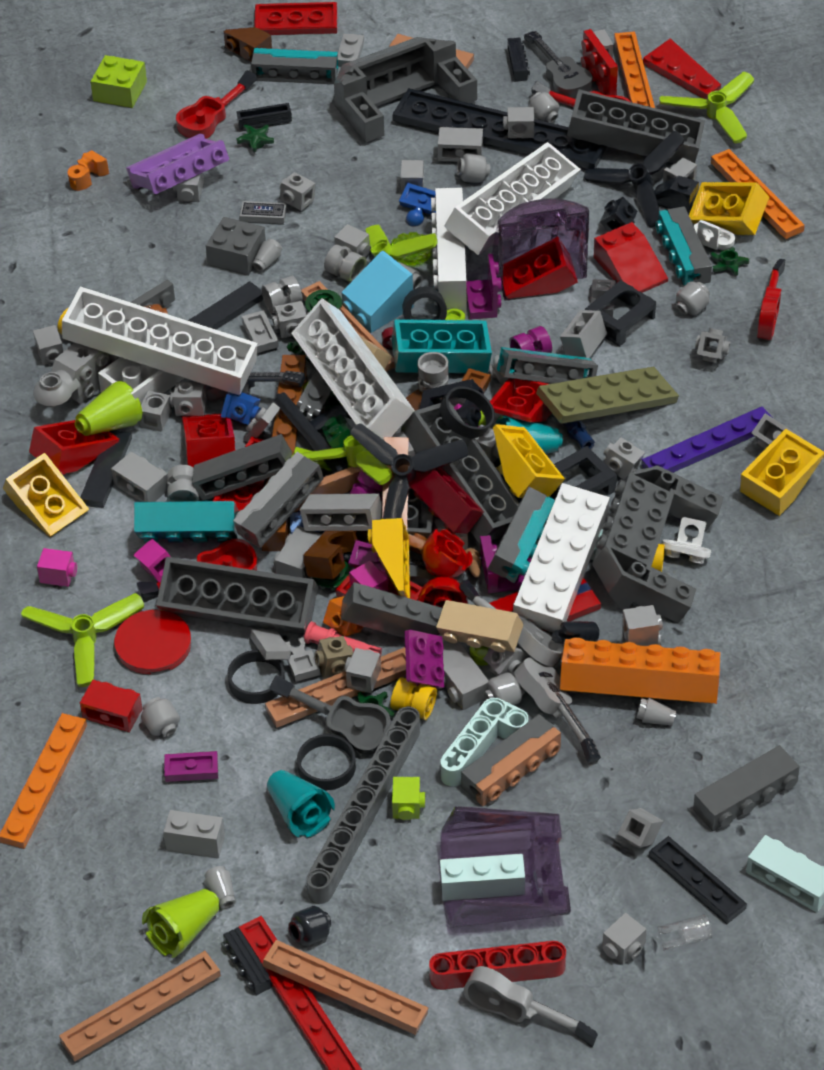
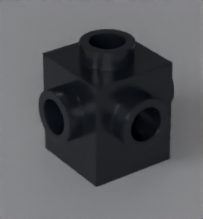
M624 197L616 201L611 200L604 207L605 212L600 223L610 232L631 222L635 223L634 219L638 211Z

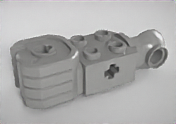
M73 343L55 358L52 371L42 375L35 385L34 399L44 406L61 405L68 401L69 398L82 404L100 388L98 373L120 357Z

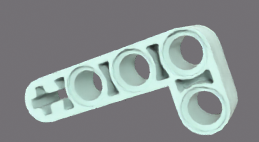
M499 698L487 699L442 756V782L450 787L460 785L461 771L482 757L498 736L506 739L528 723L527 713Z

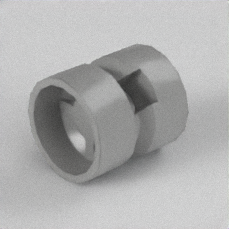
M334 245L325 258L324 269L351 283L366 267L367 259L358 253L350 252L345 247Z
M293 275L281 279L279 284L272 282L263 285L261 288L265 305L271 314L275 313V306L298 301L303 302L300 286Z
M425 353L418 359V388L422 394L423 390L449 384L448 360L441 353Z
M177 465L169 470L167 474L168 502L199 501V493L192 484L194 471L192 466Z

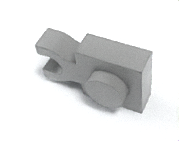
M303 637L298 639L299 647L296 648L292 647L289 641L285 642L291 650L290 659L287 662L295 682L320 675L319 666L316 665L312 650L305 651Z

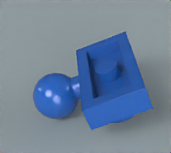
M407 183L399 203L401 206L414 209L408 212L406 221L410 226H419L424 220L422 213L430 215L436 213V211H431V198H436V194L433 190Z

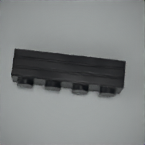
M520 37L507 38V49L514 82L527 81L530 69L526 59V51H523L524 42L521 43Z
M289 103L236 111L240 130L244 129V125L255 128L292 121Z
M237 927L224 933L222 945L226 952H230L233 964L238 965L241 977L246 978L249 990H253L258 995L272 988L271 978L240 928Z

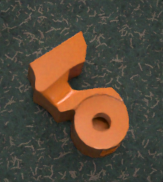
M92 150L83 153L82 158L77 160L78 165L70 167L67 171L70 187L76 191L87 189L92 185L91 172L98 176L109 174L107 159Z

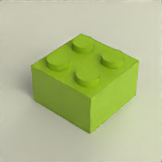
M105 55L90 81L93 101L133 108L147 83L145 62Z

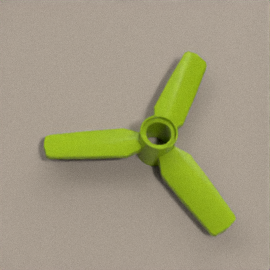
M742 72L721 90L709 93L708 100L660 96L659 103L707 109V116L718 122L733 143H741L747 138V133L734 112L726 106L735 102L754 83V78L751 74Z
M372 225L365 230L369 234L370 251L373 256L376 257L380 252L384 251L397 262L399 258L434 248L438 243L437 236L433 233L403 240L391 246L380 225Z
M352 436L344 440V447L300 453L312 461L347 457L349 466L359 467L379 485L387 483L393 476L392 471L386 465L376 459Z
M134 593L94 613L92 617L80 614L72 619L32 606L25 607L21 612V616L61 633L73 634L78 687H87L94 680V643L96 642V633L105 632L144 608V602L137 593Z

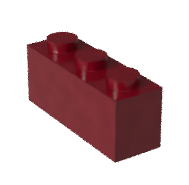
M442 467L426 473L416 472L414 479L408 483L414 490L413 494L419 500L424 501L429 506L428 510L434 516L440 518L444 522V527L454 534H467L484 513L479 505Z

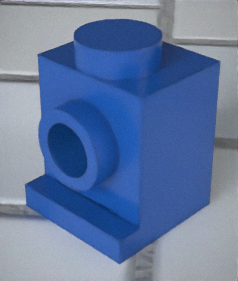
M230 392L226 395L221 417H228L249 425L261 410V407H259L261 399L243 392L240 395Z

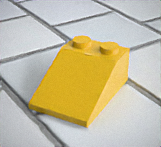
M701 182L689 217L694 224L703 220L731 231L735 235H755L769 196L757 182Z
M495 424L493 427L504 478L511 487L510 491L516 497L523 498L528 487H531L545 494L546 497H550L565 480L559 470L525 427Z
M785 429L741 473L740 492L780 516L793 503L823 459L824 451Z
M45 453L6 478L3 490L14 504L49 537L89 511L83 500Z
M403 518L372 520V529H368L369 544H372V551L377 554L398 595L410 598L409 534Z

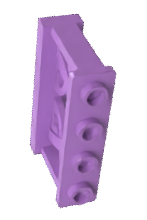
M198 134L130 165L126 169L133 188L144 187L152 190L154 194H158L227 162L229 157L222 140L212 141L205 139L203 134Z

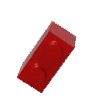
M92 680L80 701L82 718L130 733L142 711L140 693L132 689H124L108 682Z

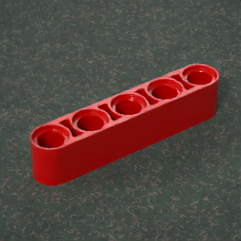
M545 941L438 953L432 956L429 961V981L434 988L439 990L464 988L474 970L466 968H476L478 966L491 968L511 982L554 978L562 975L565 971L566 948L558 941Z

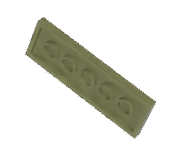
M654 366L542 385L538 387L536 393L561 424L677 403L679 397L677 392Z

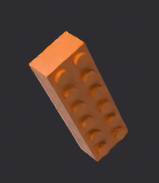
M582 638L565 639L561 664L560 690L717 704L720 652H715L711 649L689 650L686 647L664 648L657 644L641 646L632 642L618 644L607 640L594 642L585 641Z

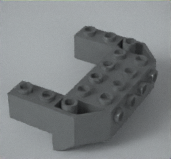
M415 37L343 64L334 82L335 107L365 142H369L385 135L384 115L377 106L403 97L408 88L419 91L435 84H439L451 99L471 103L477 100V79L456 57V43L454 41Z
M654 466L630 472L624 481L619 480L614 490V493H616L608 508V511H610L602 526L603 533L596 544L597 551L592 565L607 592L620 610L628 609L633 602L641 606L653 605L656 613L679 623L692 606L696 588L651 567L667 515L669 513L680 519L686 517L706 522L705 531H707L719 515L724 497L660 466Z

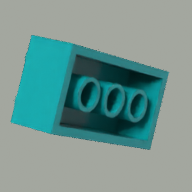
M394 319L391 341L396 372L418 373V359L423 354L429 352H438L447 357L448 373H466L469 368L483 373L489 372L492 351L487 321Z
M234 501L134 502V532L140 539H143L144 543H147L150 539L157 543L158 539H168L170 543H182L183 539H193V542L205 543L208 542L209 538H217V542H225L232 538H238L233 522L238 513V508Z

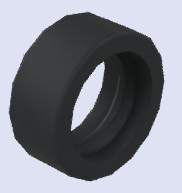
M427 286L418 287L410 291L403 301L402 310L405 320H416L411 314V308L421 298L433 299L438 305L437 315L431 320L446 319V303L442 295L434 288Z

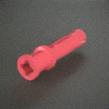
M311 621L306 629L304 641L307 644L310 642L319 644L321 639L342 635L338 634L336 629L331 628L328 630L317 626L315 622ZM344 636L347 645L352 647L353 653L355 648L380 653L381 657L382 648Z

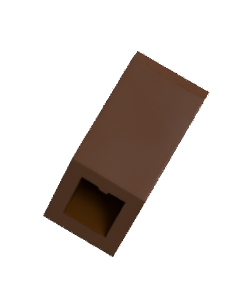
M256 27L226 29L223 31L225 48L251 62L254 48L272 49L271 35Z

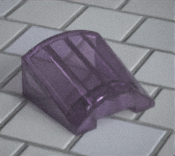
M538 199L515 206L506 212L497 222L492 248L494 262H498L499 275L496 278H501L502 290L503 260L526 253L556 237L560 238L569 253H574L582 278H587L588 207L563 199Z
M454 807L441 830L440 860L523 854L525 895L443 901L445 915L450 928L570 914L568 886H564L559 851V842L562 839L559 814Z

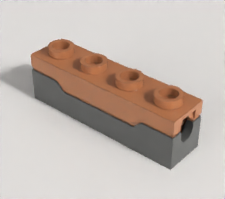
M538 714L461 771V787L482 806L490 801H495L504 790L510 786H515L524 775L535 771L544 760L555 756L559 752L561 732Z

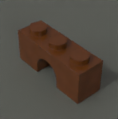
M325 531L303 554V563L308 577L334 580L346 566L343 553L352 552L356 540L367 543L368 531Z

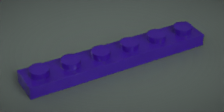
M761 406L643 458L641 466L644 469L660 466L674 473L755 437L752 431L763 415L766 413L770 417L772 416Z

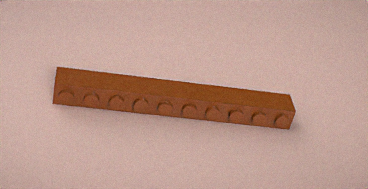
M282 355L280 372H303L306 377L302 387L279 382L278 393L285 392L297 405L304 391V384L307 381L306 355ZM279 409L274 418L272 437L282 434L293 455L298 430L282 410ZM290 516L262 546V551H281L283 549L286 538L289 535Z

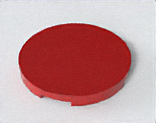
M157 609L145 610L130 616L119 626L114 639L115 650L120 662L125 667L140 674L151 675V672L166 669L172 670L186 659L191 649V634L186 622L178 615Z

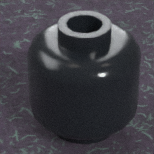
M311 906L295 912L288 925L290 936L295 942L303 946H309L325 940L330 932L331 918L327 912H324L317 906Z

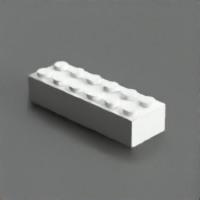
M435 188L436 198H431V211H436V213L431 214L432 234H436L438 242L436 247L433 248V258H437L433 259V274H438L433 276L434 289H438V292L442 295L447 310L455 308L467 314L465 244L444 227L453 209L463 202L462 188Z
M564 483L561 484L515 600L514 613L525 617L540 629L552 633L555 630H561L560 624L567 621L602 526L606 520L610 497Z

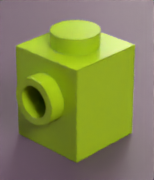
M393 777V819H420V808H425V792H420V777Z

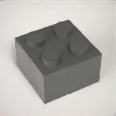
M223 217L205 245L207 265L249 276L254 268L252 263L262 242L266 241L265 227Z

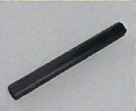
M285 392L278 393L274 402L315 451L332 449ZM341 458L323 460L333 473L348 468Z

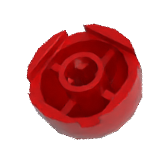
M438 529L434 530L425 541L422 549V557L427 571L438 577L447 576L454 578L460 576L471 566L473 562L470 550L466 553L462 548L465 543L457 535L446 529H442L440 532H438Z
M439 576L429 580L422 587L418 601L443 608L446 600L468 604V597L460 590V583L457 580L447 576Z

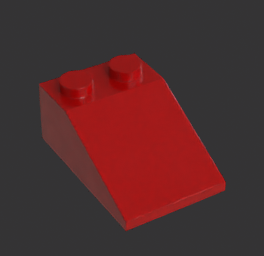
M633 222L594 238L593 258L616 283L622 280L643 293L668 282V277L648 240Z
M559 237L499 266L503 287L508 299L558 293L578 283L570 253Z
M509 378L490 400L494 413L527 422L546 421L552 412L536 393L539 386L547 385V383Z
M221 414L182 416L187 465L194 468L196 464L235 451V436L231 418H223Z
M75 420L34 427L29 453L35 458L45 453L60 473L65 475L66 473L81 469L96 459L99 454L118 443L119 438L110 431L85 436L76 429Z

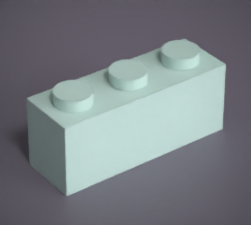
M765 835L748 856L746 873L817 913L824 904V866H820L809 860L804 854L797 853L786 847L781 841Z
M523 854L440 860L443 901L525 895Z

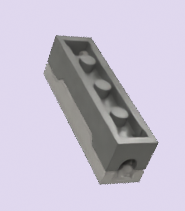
M296 452L292 458H289L284 463L279 472L269 479L266 486L253 496L251 502L237 513L233 522L238 535L261 548L324 479L320 465Z

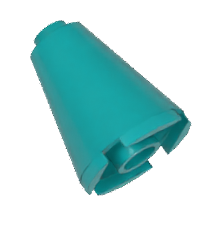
M505 415L499 416L496 421L500 425L525 427L545 454L557 452L558 448L562 446L563 437L557 428Z
M286 770L276 771L269 777L267 789L288 829L296 837H300L299 835L312 837L329 824L331 820L329 814L331 809L335 810L334 798L327 791Z

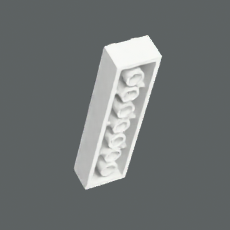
M547 142L457 205L444 227L467 245L470 250L479 255L568 190L581 169Z
M80 287L62 319L63 339L237 395L241 394L257 359L256 342Z
M321 298L291 334L355 424H363L382 439L384 437H392L415 410L343 313Z

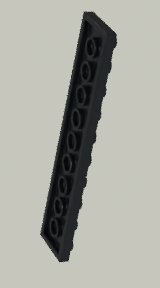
M410 88L407 89L392 114L393 121L439 132L440 127L483 129L484 144L529 155L548 142L576 166L585 169H595L607 148L604 145L568 137L569 127L534 119V138H508V129H503V116H508V112Z

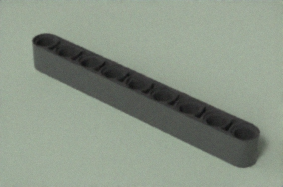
M403 707L396 713L311 867L306 879L308 898L313 903L324 904L333 896L391 789L393 777L398 776L420 735V715L417 709Z

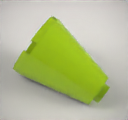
M122 381L109 385L76 415L75 427L78 432L89 436L136 425L142 419V407L139 398L134 399L131 394L134 391L131 386Z
M202 889L149 907L142 915V924L147 923L149 929L146 932L147 938L162 955L167 956L171 954V958L177 957L219 911V899L214 892Z

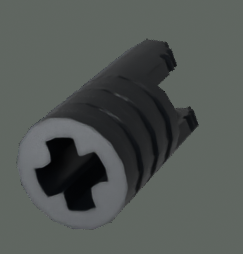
M593 621L562 622L560 624L561 630H555L551 640L559 644H565V639L582 638L585 641L596 642L599 639V627Z

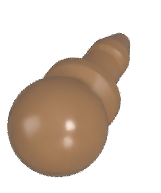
M465 549L466 553L470 550L473 562L467 570L474 577H479L481 566L480 554L476 549Z

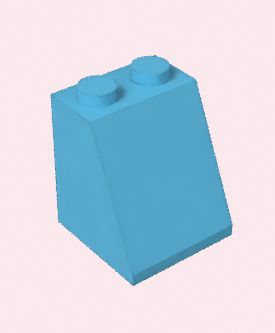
M382 251L342 291V305L363 327L372 333L403 314V301L407 294L413 290V274L386 252Z

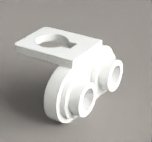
M703 220L694 225L701 243L705 246L723 251L731 248L735 243V235L731 231Z
M683 517L677 541L667 539L662 541V544H665V555L679 558L680 554L685 553L690 556L689 561L703 564L704 559L709 558L711 555L710 549L701 547L706 522ZM687 525H695L699 530L698 536L692 540V543L687 542L688 537L685 535Z

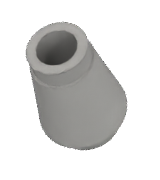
M269 238L267 241H263L252 266L257 271L263 272L264 269L281 256L282 246L274 239Z
M642 698L636 718L642 720L641 723L672 726L676 711L651 698H648V700Z
M217 866L208 870L204 875L206 878L204 881L209 891L217 895L221 909L232 907L236 901L230 872L224 866Z

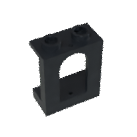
M620 280L586 307L585 310L601 312L607 335L604 338L620 347L626 342V331L644 316H648L651 319L655 318L656 301ZM616 298L633 307L618 320L602 311Z
M473 379L423 390L420 409L441 403L442 400L440 398L445 397L455 387H469L483 395L484 392ZM465 400V403L456 412L464 423H467L469 426L478 427L481 420V410L471 401Z
M588 446L554 464L561 474L579 464V467L590 479L575 486L577 488L594 493L602 489L607 495L612 494L616 488L617 474ZM561 486L555 490L550 498L556 500Z

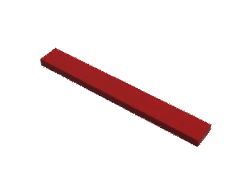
M261 915L239 926L263 965L265 956L277 938ZM264 967L271 978L273 989L325 1070H362L310 989L299 982Z

